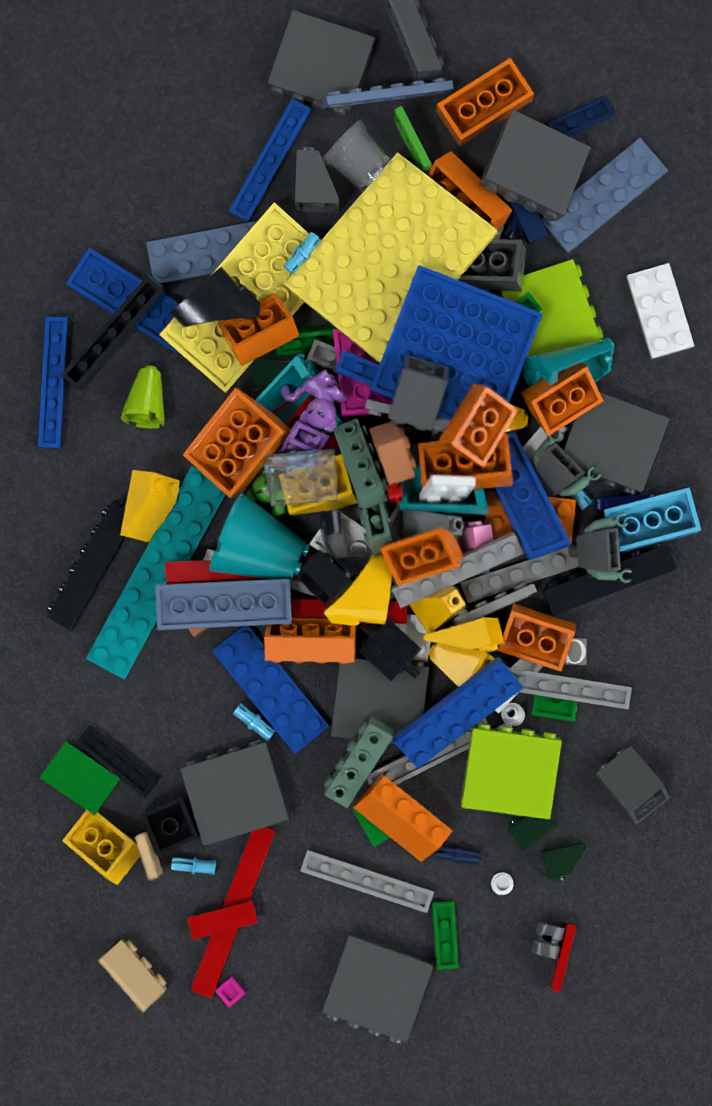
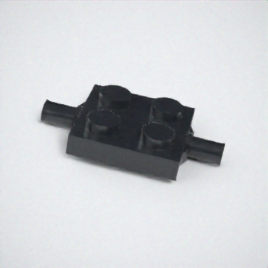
M390 619L385 622V625L376 630L365 622L363 626L361 625L359 629L368 636V640L359 650V653L390 682L404 671L411 675L414 680L417 678V675H420L421 672L412 665L414 657L421 651V648Z

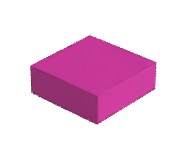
M233 976L215 990L228 1008L246 994L245 990Z

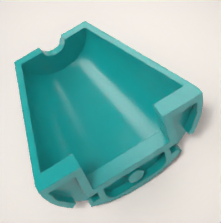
M610 338L530 356L525 359L522 367L526 387L534 385L543 378L551 385L557 381L558 371L580 362L588 367L596 383L611 371L614 343Z
M299 353L285 366L255 401L269 411H273L286 402L281 393L282 386H288L292 394L307 378L320 373V371L309 358L304 360V354ZM305 392L297 401H291L276 416L286 423L308 396L313 400L316 397ZM334 400L333 404H334L335 409H336V408H337V403H336V400ZM336 409V426L345 423L344 417H341V409ZM320 429L324 433H329V431L325 429Z
M420 458L414 461L416 468H413L415 477L397 483V485H402L403 498L399 499L401 510L476 515L489 514L483 489L472 490L460 505L420 502L419 493L423 489Z
M240 493V497H237L220 534L217 550L214 551L209 571L267 579H290L291 581L294 574H299L303 564L299 562L300 558L307 556L311 545L307 544L306 541L248 496Z

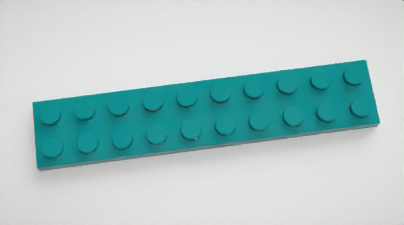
M191 466L179 488L175 505L165 521L154 533L86 657L87 660L124 680L127 678L157 623L155 585H166L165 562L191 561L226 497V494L199 469Z

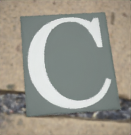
M573 638L565 659V665H587V639Z

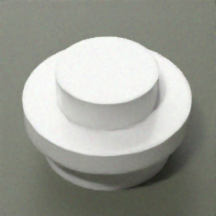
M497 873L491 880V887L499 895L508 894L513 888V879L507 873Z

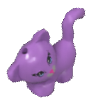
M326 369L307 378L292 394L288 386H282L281 388L282 396L286 401H297L305 392L315 396L316 398L308 404L307 410L301 414L300 420L332 432L337 425V411L333 404L334 400L344 403L348 399L346 393L342 389L339 390L336 386L338 382L335 377L330 373L328 374Z

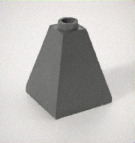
M403 510V539L438 527H443L453 534L456 540L462 536L464 526L462 517L444 512Z

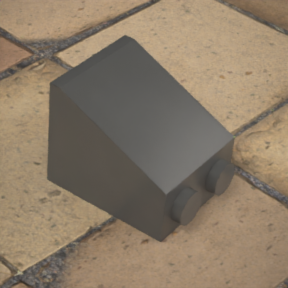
M303 147L302 150H297L296 212L340 213L339 197L320 152L312 147Z
M405 355L388 418H391L393 422L398 424H411L418 430L425 431L428 429L432 431L448 382V367Z
M631 746L620 750L616 754V758L611 762L601 765L596 773L599 780L635 825L670 798L664 784Z

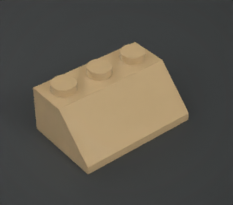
M123 938L98 961L144 1012L167 990L165 987L167 983L159 973L155 975L150 969L152 965L144 956L142 958L139 957L135 952L137 951L136 946L130 940L126 941Z

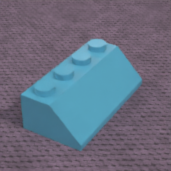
M690 488L604 510L605 518L612 517V519H616L620 514L627 515L621 516L618 520L621 525L629 523L626 527L614 526V528H618L620 553L693 535L701 531Z

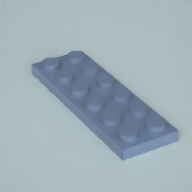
M639 138L573 192L566 212L558 222L549 221L544 217L541 220L547 231L568 254L665 175L668 170L644 141Z
M257 221L146 242L153 278L161 285L210 276Z
M290 579L155 585L157 630L292 624Z

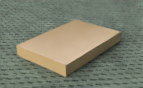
M144 832L137 835L135 839L148 879L151 880L160 876L163 870L149 834Z

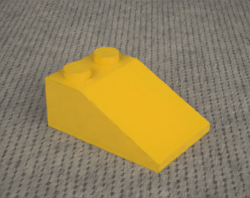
M342 454L279 474L290 515L337 510L357 503L353 484Z
M132 470L120 535L150 543L154 533L165 521L176 503L180 480L154 472Z
M481 618L423 635V639L426 641L469 650H478L479 653L499 650L498 646L505 644L498 618Z
M85 811L62 840L100 874L116 885L120 883L141 856L137 843L99 812L94 816Z

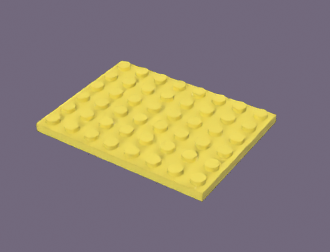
M397 152L309 255L310 258L306 259L295 274H292L287 279L284 286L380 363L417 266L421 265L458 280L498 234V230Z

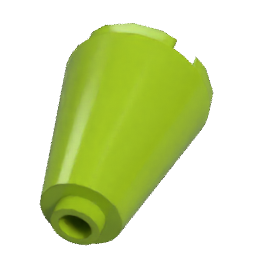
M146 365L144 368L139 369L121 412V420L126 424H130V421L136 423V427L156 429L159 428L160 424L164 425L165 416L161 372L156 367Z

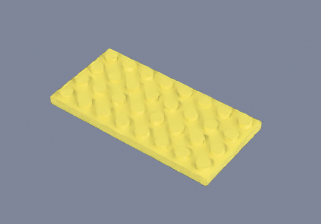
M273 203L215 271L222 266L237 284H243L258 301L276 293L288 312L293 316L304 302L284 286V283L292 274L283 265L295 252L296 246L299 247L309 233L276 203ZM173 318L159 336L226 393L253 361L243 366L240 365L217 324L220 321L182 327Z

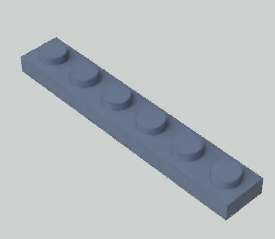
M445 78L432 80V83L425 84L424 81H416L411 83L412 86H404L403 83L391 85V88L383 89V86L371 87L370 91L362 92L361 88L349 90L348 94L334 91L328 93V96L322 100L323 109L446 94L454 88L452 81H445Z

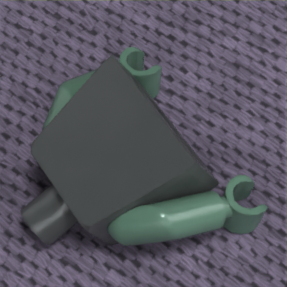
M553 433L535 451L533 456L534 471L546 494L550 497H555L558 494L562 497L575 495L587 487L591 480H598L602 473L596 478L592 477L591 471L597 468L592 467L588 470V475L584 477L585 472L556 443L553 445L554 442H561L564 434L561 433L557 439H554Z
M620 514L616 519L610 517L594 521L584 529L583 535L577 536V544H571L568 548L570 557H578V566L585 568L590 575L598 580L616 581L619 578L624 583H629L632 580L622 576L623 573H631L632 570L630 568L621 570L618 528H614L615 525L626 527L629 524L621 525L618 521L621 516H627L626 514Z

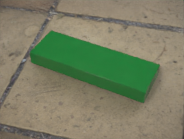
M454 901L432 902L436 970L458 969Z

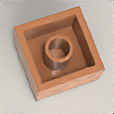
M393 421L370 428L374 446L388 484L392 485L395 482L398 483L415 477L413 468H416V465L410 453V445L403 428H398Z

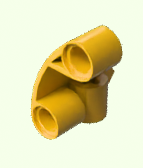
M373 553L352 584L324 611L331 623L350 626L359 625L360 622L385 625L392 573L384 556Z

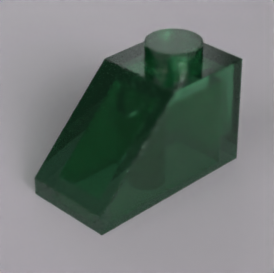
M257 358L253 360L252 387L256 388V391L263 392L290 361Z
M517 815L508 822L510 826L506 829L519 847L525 851L558 826L559 823L553 819L528 816L520 818Z
M580 842L541 851L546 878L552 879V882L565 880V875H569L586 849V843Z

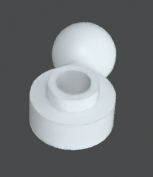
M516 703L507 704L501 712L504 723L497 726L496 729H499L500 726L512 727L520 725L525 718L523 708ZM515 710V715L509 717V712Z

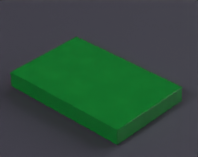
M66 741L40 776L42 781L94 816L120 781L119 777Z

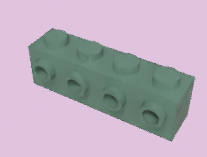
M356 418L336 426L333 431L362 509L364 510L387 501L385 492L388 491L385 479H380L378 475L382 473L378 460L373 461L372 456L376 454L371 442L368 444L365 438H368L369 435L365 425L360 426Z
M356 496L359 508H362ZM386 501L364 510L362 509L363 514H360L362 526L366 527L367 532L364 533L366 545L371 546L374 553L381 552V546L394 542Z
M372 716L368 722L363 721L358 729L359 736L356 740L352 739L346 749L348 753L344 758L342 756L339 758L335 765L337 770L333 776L330 774L323 785L326 787L324 795L346 808L349 807L394 735L393 728Z

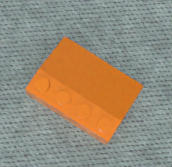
M235 388L187 448L183 456L229 498L240 497V493L244 492L271 458V455L276 452L288 437L292 429L271 411L240 389Z

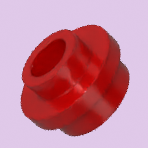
M396 482L392 485L388 484L390 502L395 501L399 503V499L403 498L402 485H397Z

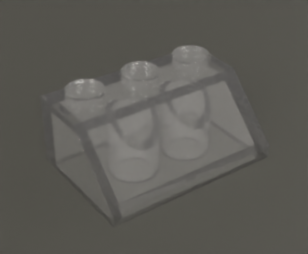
M334 449L268 455L264 466L271 506L338 500L337 465Z

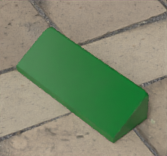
M332 324L297 327L299 336L277 347V356L309 353L315 339L334 347L333 329L337 328Z

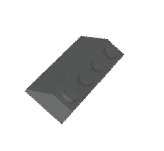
M385 0L386 10L415 80L426 82L441 76L444 63L441 56L436 55L434 51L436 44L433 36H428L426 28H428L424 15L420 16L418 12L420 8L418 0Z

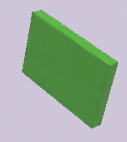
M400 106L394 111V123L418 169L427 175L432 163L403 107Z

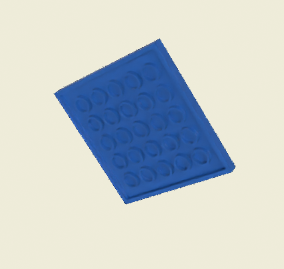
M418 265L370 391L393 399L405 355H409L448 367V382L436 415L437 417L451 421L472 384L488 387L509 403L543 314Z

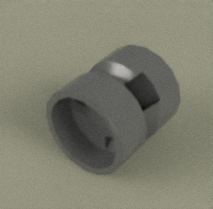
M538 921L535 930L537 938L533 939L530 952L558 959L561 950L559 942L563 941L566 928ZM545 935L553 936L552 941L545 940Z

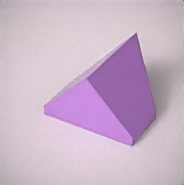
M299 419L286 438L279 454L288 453L290 450L306 451L315 449V453L319 455L330 436Z

